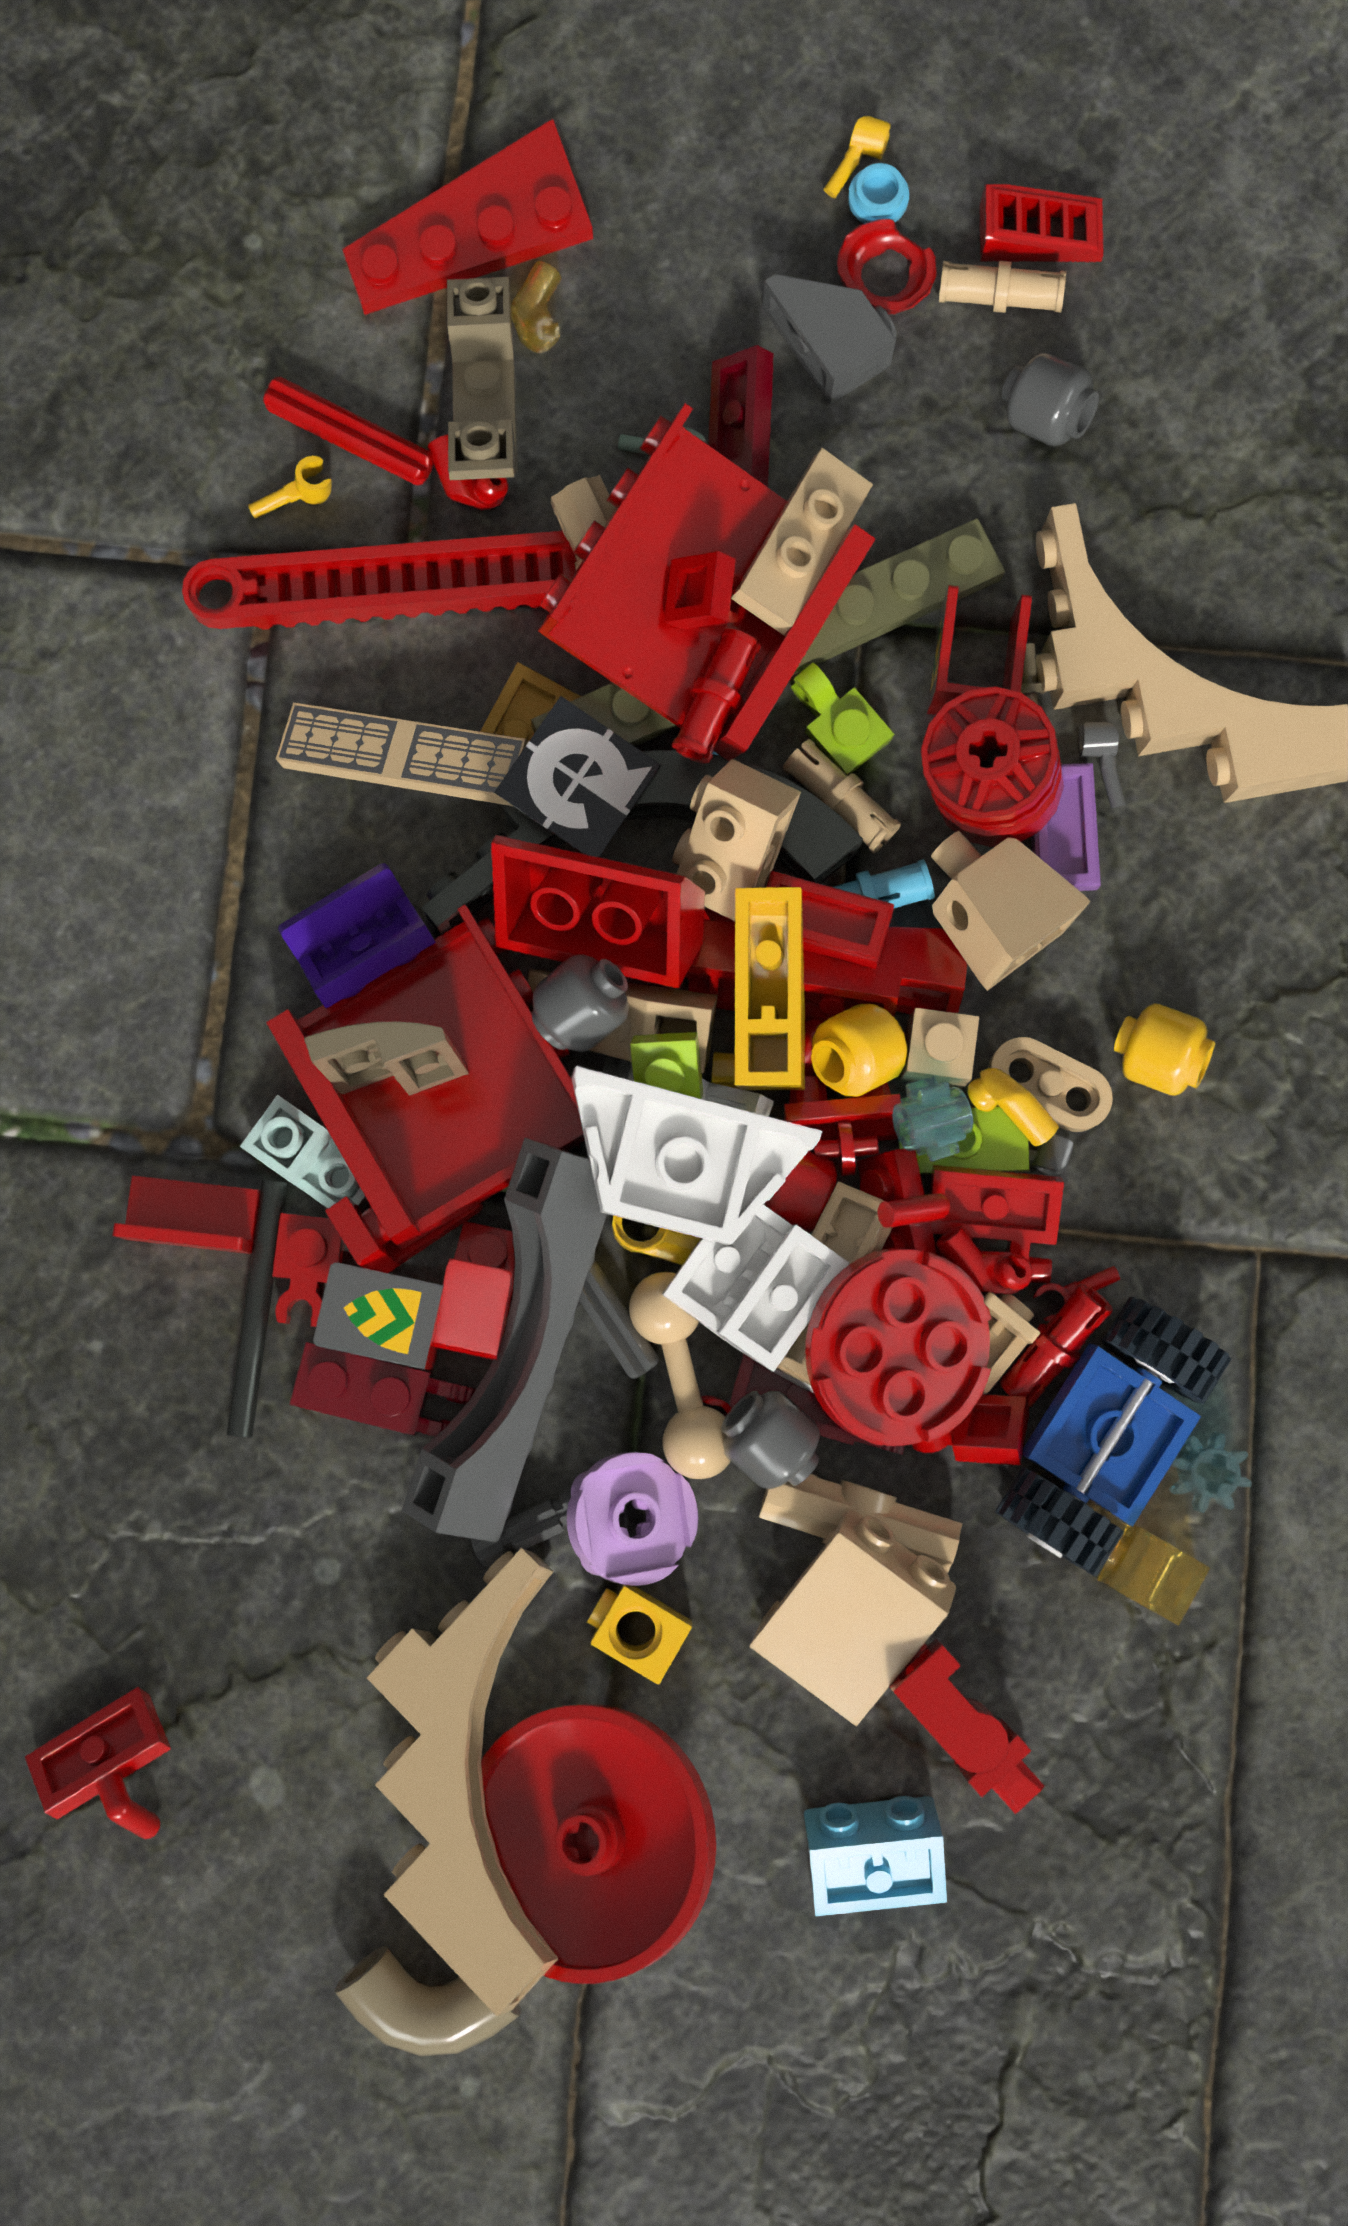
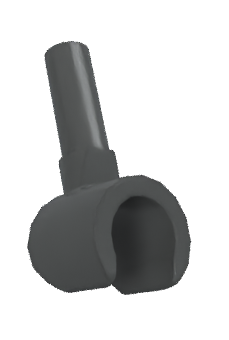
M1086 722L1078 730L1080 757H1099L1100 770L1111 809L1124 806L1126 803L1116 768V755L1119 744L1118 730L1109 722Z
M1054 1134L1047 1142L1037 1146L1036 1151L1029 1149V1166L1047 1175L1056 1176L1061 1174L1068 1166L1073 1152V1142Z

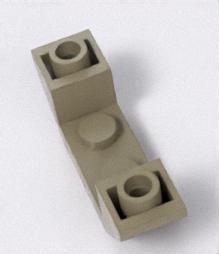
M509 277L447 280V327L453 371V422H448L450 480L515 477L518 472L516 376Z

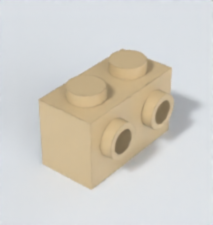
M734 759L729 761L714 777L707 774L700 781L690 804V809L697 813L692 829L688 828L684 832L672 858V862L679 865L677 875L687 877L705 891L704 906L735 921V888H766L801 794L800 791Z

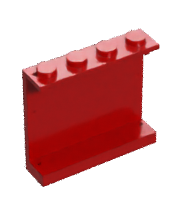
M685 403L671 422L660 415L647 434L639 449L648 454V458L638 474L627 467L606 499L607 502L616 507L607 523L603 526L594 520L573 551V554L582 559L571 579L560 573L543 598L540 606L548 611L549 614L538 632L679 728L682 727L694 700L691 695L694 682L697 678H704L721 640L720 637L723 630L727 628L735 629L757 640L756 643L761 645V649L758 655L755 656L739 692L743 698L742 703L735 714H729L713 750L726 760L731 761L749 748L874 543L875 538L856 524L846 531L794 625L784 635L732 599L730 611L738 614V622L688 629H680L664 623L671 559L720 551L736 558L734 574L742 580L787 503L784 498L682 427L693 410L692 407Z

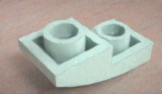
M277 1095L240 1147L326 1208H330L347 1196L364 1210L369 1202L328 1130Z

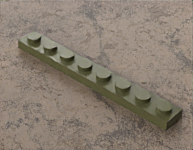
M978 518L855 573L793 675L802 672L813 662L817 665L940 609L948 585L959 586L958 601L1001 581L1006 571ZM614 683L571 701L573 705L634 747L678 728V726ZM550 711L531 719V728L534 734Z

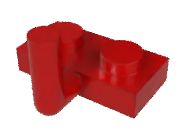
M915 1147L896 1149L857 1161L861 1179L860 1191L884 1201L878 1206L879 1222L885 1228L893 1227L882 1250L910 1248L937 1255L930 1222L946 1217L950 1212L951 1205L949 1199L943 1194H924Z
M140 1687L133 1689L25 1756L46 1814L59 1819L99 1794L107 1817L114 1823L142 1839H150L158 1833L161 1824L159 1817L131 1800L123 1781L125 1777L171 1750L150 1694Z

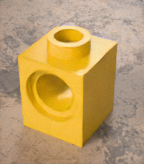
M624 1584L618 1594L606 1588L587 1623L597 1628L592 1637L591 1645L658 1685L692 1628V1620L636 1586ZM632 1611L647 1614L655 1625L653 1637L642 1645L626 1643L620 1637L617 1630V1623L623 1615Z

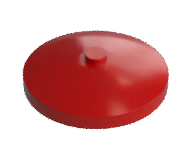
M575 1704L548 1709L524 1719L506 1731L481 1759L486 1817L500 1866L525 1916L559 1958L543 1976L561 1982L597 1984L629 1976L652 1965L670 1952L691 1929L707 1899L713 1879L716 1860L714 1817L707 1791L691 1760L667 1733L652 1722L627 1710L608 1705Z

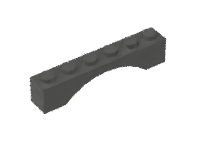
M524 1138L504 1198L512 1226L515 1273L513 1299L497 1360L492 1361L489 1370L473 1396L450 1424L422 1448L401 1510L435 1533L499 1543L506 1519L512 1510L513 1497L526 1458L532 1449L534 1434L547 1395L553 1386L554 1373L567 1334L572 1328L575 1310L587 1273L593 1265L595 1249L607 1216L606 1213L600 1212L589 1157L528 1138Z

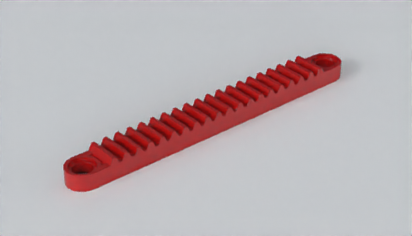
M563 531L214 558L201 561L188 571L183 580L182 594L185 604L196 620L209 628L216 629L255 626L266 630L277 624L291 628L295 627L297 623L302 622L316 626L322 621L327 620L340 624L352 618L365 622L371 617L377 616L390 620L396 615L402 614L415 618L421 613L426 612L434 616H440L445 611L451 610L458 614H465L470 609L477 608L483 612H490L495 607L514 610L519 605L539 608L540 603L560 573L569 579L572 578L576 572L575 562L578 560L575 554H573L571 545L564 536ZM219 579L230 583L233 588L232 597L225 606L210 609L200 603V591L209 581Z

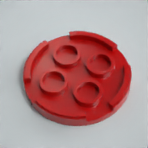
M910 1248L884 1249L872 1252L849 1264L832 1279L823 1291L812 1312L806 1335L805 1357L808 1378L823 1410L836 1424L850 1434L880 1446H904L922 1441L931 1442L950 1432L963 1421L977 1404L991 1372V1369L987 1368L990 1350L988 1321L992 1318L989 1308L984 1303L982 1293L974 1281L960 1267L941 1256Z

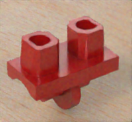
M805 1076V1090H790L789 1104H784V1121L822 1131L820 1141L813 1148V1152L816 1156L823 1158H838L841 1176L855 1175V1156L878 1154V1141L899 1139V1117L902 1116L900 1094H891L888 1083L861 1096L827 1100L826 1085L818 1076Z

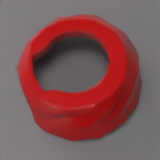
M877 219L859 225L845 236L838 253V274L843 286L861 290L873 308L879 305L888 314H897L916 306L929 295L937 276L936 259L933 250L930 247L923 249L902 235L896 229L894 220ZM887 249H891L902 254L911 263L908 282L900 293L890 297H880L871 293L865 287L861 278L862 269L871 258L883 254Z

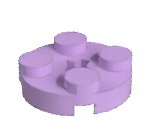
M626 1452L613 1454L597 1461L588 1471L580 1473L574 1479L567 1509V1530L571 1545L576 1555L580 1558L581 1565L587 1572L601 1576L613 1583L640 1586L664 1579L679 1566L674 1564L682 1557L685 1547H691L696 1536L698 1510L690 1484L681 1474L675 1473L669 1465L662 1462L664 1460L647 1453ZM632 1500L634 1509L645 1510L646 1522L637 1524V1535L631 1538L627 1529L620 1527L619 1514L624 1512L625 1504Z

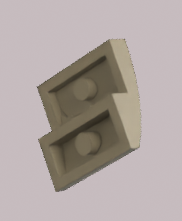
M372 1022L331 1029L304 1038L312 1063L342 1095L394 1076L410 1096L469 1074L465 1061L441 1027L409 1022Z

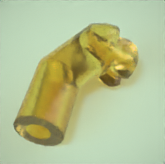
M537 261L511 302L512 322L519 341L527 349L536 353L549 351L558 342L560 337V326L558 322H553L546 304L562 280V277L554 267L543 261Z

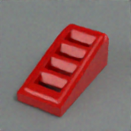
M985 184L980 201V261H1102V198L1008 184ZM1003 217H1014V230L1004 229ZM1027 217H1037L1038 234L1027 233ZM1050 217H1061V237L1050 236ZM1073 217H1085V241L1074 239Z

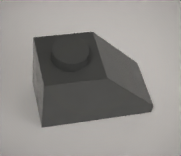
M774 274L765 280L763 310L830 405L891 366L897 337L895 326L888 313L879 305L873 308L861 290Z

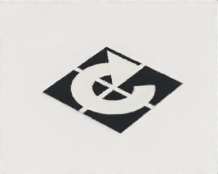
M560 696L494 793L583 854L599 857L661 764Z

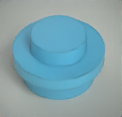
M885 163L869 165L858 172L851 181L848 203L851 212L860 222L868 223L877 219H891L896 222L907 209L909 187L901 173L893 166Z

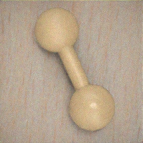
M659 1272L644 1278L634 1289L629 1303L630 1319L634 1328L642 1337L662 1346L678 1413L670 1419L664 1430L662 1442L665 1457L671 1467L679 1474L691 1479H707L722 1472L730 1463V1460L724 1454L723 1448L726 1435L721 1430L722 1423L726 1417L716 1409L703 1406L686 1339L696 1329L699 1321L661 1295L676 1273Z

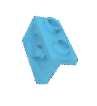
M899 1796L887 1801L858 1804L833 1803L825 1807L811 1808L804 1811L815 1916L947 1902L943 1835L932 1797L914 1798L911 1796Z

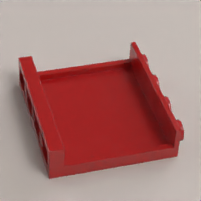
M466 905L457 909L464 922L435 938L434 941L436 943L422 950L411 962L396 966L366 984L355 996L342 999L327 1009L322 1005L299 1020L287 1009L266 1022L385 1232L402 1250L508 1187L524 1138L565 1150H570L585 1141L572 1079L560 1059L569 1055L570 1052L568 1049L562 1050L552 1046L538 1032L532 1020V1013L528 1008L533 1005V991L519 968L507 974L497 955L507 949L496 947L495 928L488 917L476 923ZM372 1022H409L441 1027L465 1061L469 1074L410 1096L394 1076L342 1095L312 1063L304 1038L331 1029Z

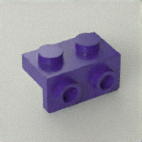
M385 863L377 865L281 923L278 927L282 938L298 960L314 992L326 1009L342 999L355 996L366 984L396 966L411 962L422 950L436 943L389 866Z

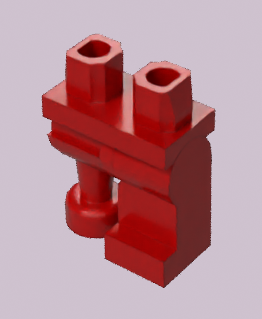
M937 1639L929 1646L924 1643L889 1687L954 1759V1764L976 1792L983 1797L992 1788L1016 1814L1045 1787L1022 1761L1032 1750L1002 1718L998 1720L978 1700L965 1698L949 1681L948 1678L961 1665Z

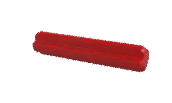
M283 377L273 378L265 391L263 402L269 412L416 486L423 485L428 479L434 465L433 455L429 450Z

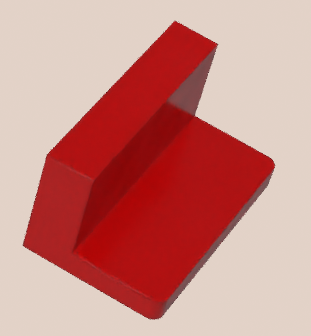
M132 1175L125 1224L114 1223L112 1236L131 1241L252 1254L260 1190Z

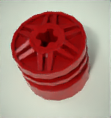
M996 686L969 690L947 702L928 724L921 747L923 775L938 811L946 825L954 832L960 831L969 842L988 847H995L1007 838L1018 839L1022 842L1040 832L1056 813L1064 789L1056 733L1042 707L1021 692ZM989 751H1000L1001 756L995 757L993 767H982L981 762L987 760Z

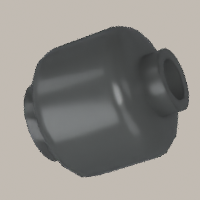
M1051 353L1036 354L1024 367L1016 365L1009 373L1002 390V399L1008 402L1007 419L1011 427L1051 446L1063 445L1071 438L1079 439L1090 426L1099 403V394L1093 390L1094 381L1090 372L1086 368Z
M583 954L569 957L535 987L532 997L534 1006L532 1012L533 1023L541 1036L557 1049L565 1050L568 1048L574 1051L585 1052L598 1045L627 1019L629 1012L628 998L625 993L628 989L627 980L621 970L609 960L602 959L597 961L593 957Z
M757 1391L748 1393L734 1405L722 1423L721 1430L726 1435L723 1442L725 1456L762 1488L775 1489L787 1482L796 1486L802 1483L818 1464L819 1455L814 1452L820 1437L818 1425L780 1391H768L761 1395Z

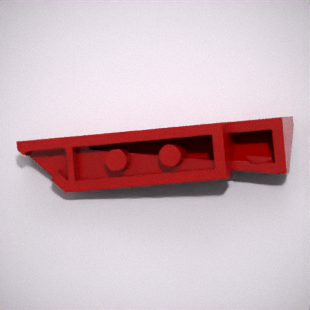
M704 921L703 944L685 976L689 980V991L718 995L716 1008L735 1011V922ZM889 927L876 970L803 950L805 1021L816 1018L826 1021L858 1004H875L887 1010L893 1017L896 1011L911 1015L915 1008L951 1013L959 1012L965 989L967 963L943 928Z

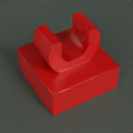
M720 551L671 559L664 623L680 629L738 622V614L730 611L732 591H735L741 582V579L734 574L736 558Z

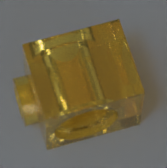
M1127 1525L1125 1533L1105 1563L1097 1580L1165 1620L1179 1626L1210 1567L1145 1529L1135 1525L1133 1527Z

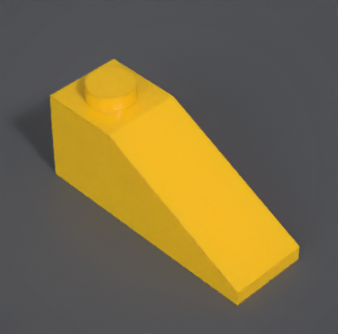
M801 887L735 888V1086L740 1090H805V1004Z

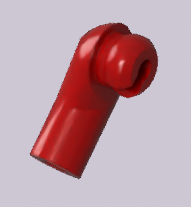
M448 435L438 437L428 444L427 448L433 455V463L444 491L451 500L480 510H489L501 505L505 494L508 492L509 483L507 478L450 480L448 471Z
M962 1226L950 1229L935 1243L945 1259L960 1267L974 1281L981 1293L1015 1294L1027 1287L1032 1280V1266L1024 1256L1010 1252L980 1251Z

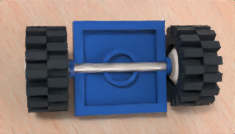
M1130 1296L1104 1336L1102 1343L1110 1348L1109 1350L1115 1355L1122 1357L1123 1361L1136 1367L1137 1370L1134 1371L1099 1346L1088 1344L1023 1448L1022 1455L1065 1483L1062 1488L1063 1490L1050 1481L1043 1479L1038 1474L1022 1467L995 1510L998 1515L1028 1534V1538L1059 1558L1067 1559L1095 1577L1099 1575L1125 1532L1106 1517L1086 1505L1089 1500L1123 1523L1133 1527L1201 1418L1199 1414L1159 1388L1160 1385L1168 1389L1171 1388L1182 1397H1188L1193 1402L1203 1405L1232 1360L1226 1351L1220 1349V1346L1213 1340L1203 1337L1204 1334L1197 1329L1190 1328L1173 1315L1172 1317L1163 1309L1155 1305L1152 1306L1147 1301Z

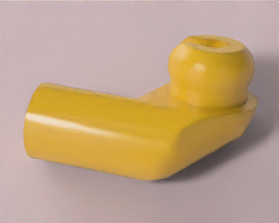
M998 1068L982 1070L980 1078L974 1079L968 1085L967 1094L977 1109L989 1112L998 1104L1033 1146L1037 1147L1044 1144L1057 1132L1058 1123L1036 1097L1003 1070Z

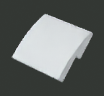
M763 1205L733 1244L726 1245L701 1238L661 1295L774 1372L810 1321L816 1303L825 1288L840 1271L849 1265V1262L798 1225H791Z

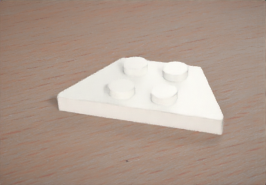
M578 1066L574 1068L571 1078L600 1212L726 1245L734 1243L753 1220V1216L783 1185L786 1181L785 1178L808 1151L816 1146L820 1141L822 1131Z

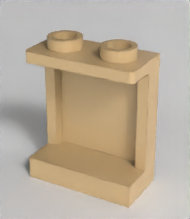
M849 1508L841 1518L835 1533L781 1602L777 1600L763 1617L749 1647L857 1727L949 1614L956 1585L950 1581L948 1573L935 1560L924 1555L917 1556L896 1541L893 1532L882 1521L873 1516H862L856 1510Z

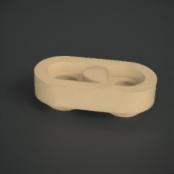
M1018 1037L1008 1040L995 1051L990 1059L988 1068L1001 1069L1009 1076V1066L1012 1062L1020 1061L1025 1063L1029 1067L1030 1078L1027 1082L1019 1084L1036 1097L1062 1129L1072 1132L1089 1130L1101 1123L1110 1112L1113 1100L1112 1090L1107 1079L1100 1072L1035 1039ZM1069 1090H1079L1085 1095L1087 1105L1084 1111L1077 1112L1068 1107L1066 1095Z

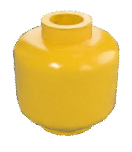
M1154 1003L1146 1007L1138 1019L1130 1016L1125 1018L1117 1035L1114 1051L1124 1055L1122 1072L1127 1079L1165 1094L1177 1096L1185 1091L1188 1085L1198 1088L1210 1063L1215 1041L1207 1039V1026L1199 1018Z
M858 1004L829 1018L818 1026L813 1036L811 1061L816 1075L825 1085L844 1096H861L899 1076L906 1064L907 1043L903 1029L887 1010L875 1004Z

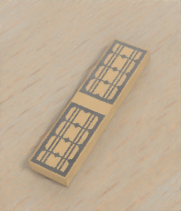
M293 702L276 760L286 769L513 806L494 792L528 742L522 738Z

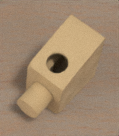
M957 831L944 840L931 855L932 859L951 878V881L933 903V914L987 991L1062 935L1090 903L1083 893L1018 839L1007 838L982 856L964 835Z

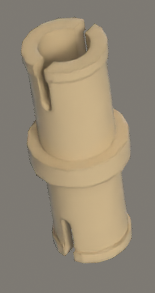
M943 261L939 302L945 303V301L994 305L993 312L1003 313L1006 312V306L1055 310V312L1061 313L1066 271L1049 272L1011 268V262L999 261L998 267L950 263V261Z
M811 739L803 742L801 745L803 752L797 748L785 762L783 770L787 774H791L811 794L815 795L839 814L863 838L862 842L868 846V850L872 853L879 851L883 846L881 842L883 841L886 844L898 831L901 823L897 819H893L861 789L863 781L856 774L852 773L847 776L815 746Z

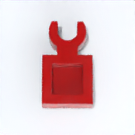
M280 1213L272 1277L290 1279L289 1290L280 1296L276 1304L275 1314L278 1323L289 1324L293 1305L300 1300H305L312 1307L311 1326H317L323 1300L320 1294L321 1283L327 1282L329 1269L333 1263H342L345 1244L329 1218Z
M982 1394L971 1412L950 1432L931 1442L922 1441L912 1444V1447L919 1452L933 1453L944 1449L947 1445H952L956 1461L1021 1465L1030 1413L1027 1397Z

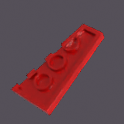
M551 119L346 246L342 251L364 315L447 288V280L477 278L592 240L593 227L554 120Z

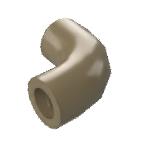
M382 1946L364 1957L339 1981L334 1989L353 2017L383 2044L418 2056L458 2054L494 2036L521 2014V2008L518 2003L513 2010L496 2016L460 1977L444 1985L430 1986L418 1982L407 1973L387 1946Z

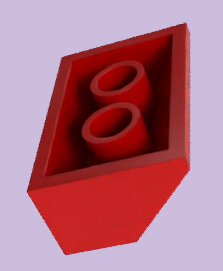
M495 836L491 842L496 947L564 962L567 958L577 954L593 957L597 961L606 959L615 964L625 977L679 989L703 944L704 890L685 876L503 836Z

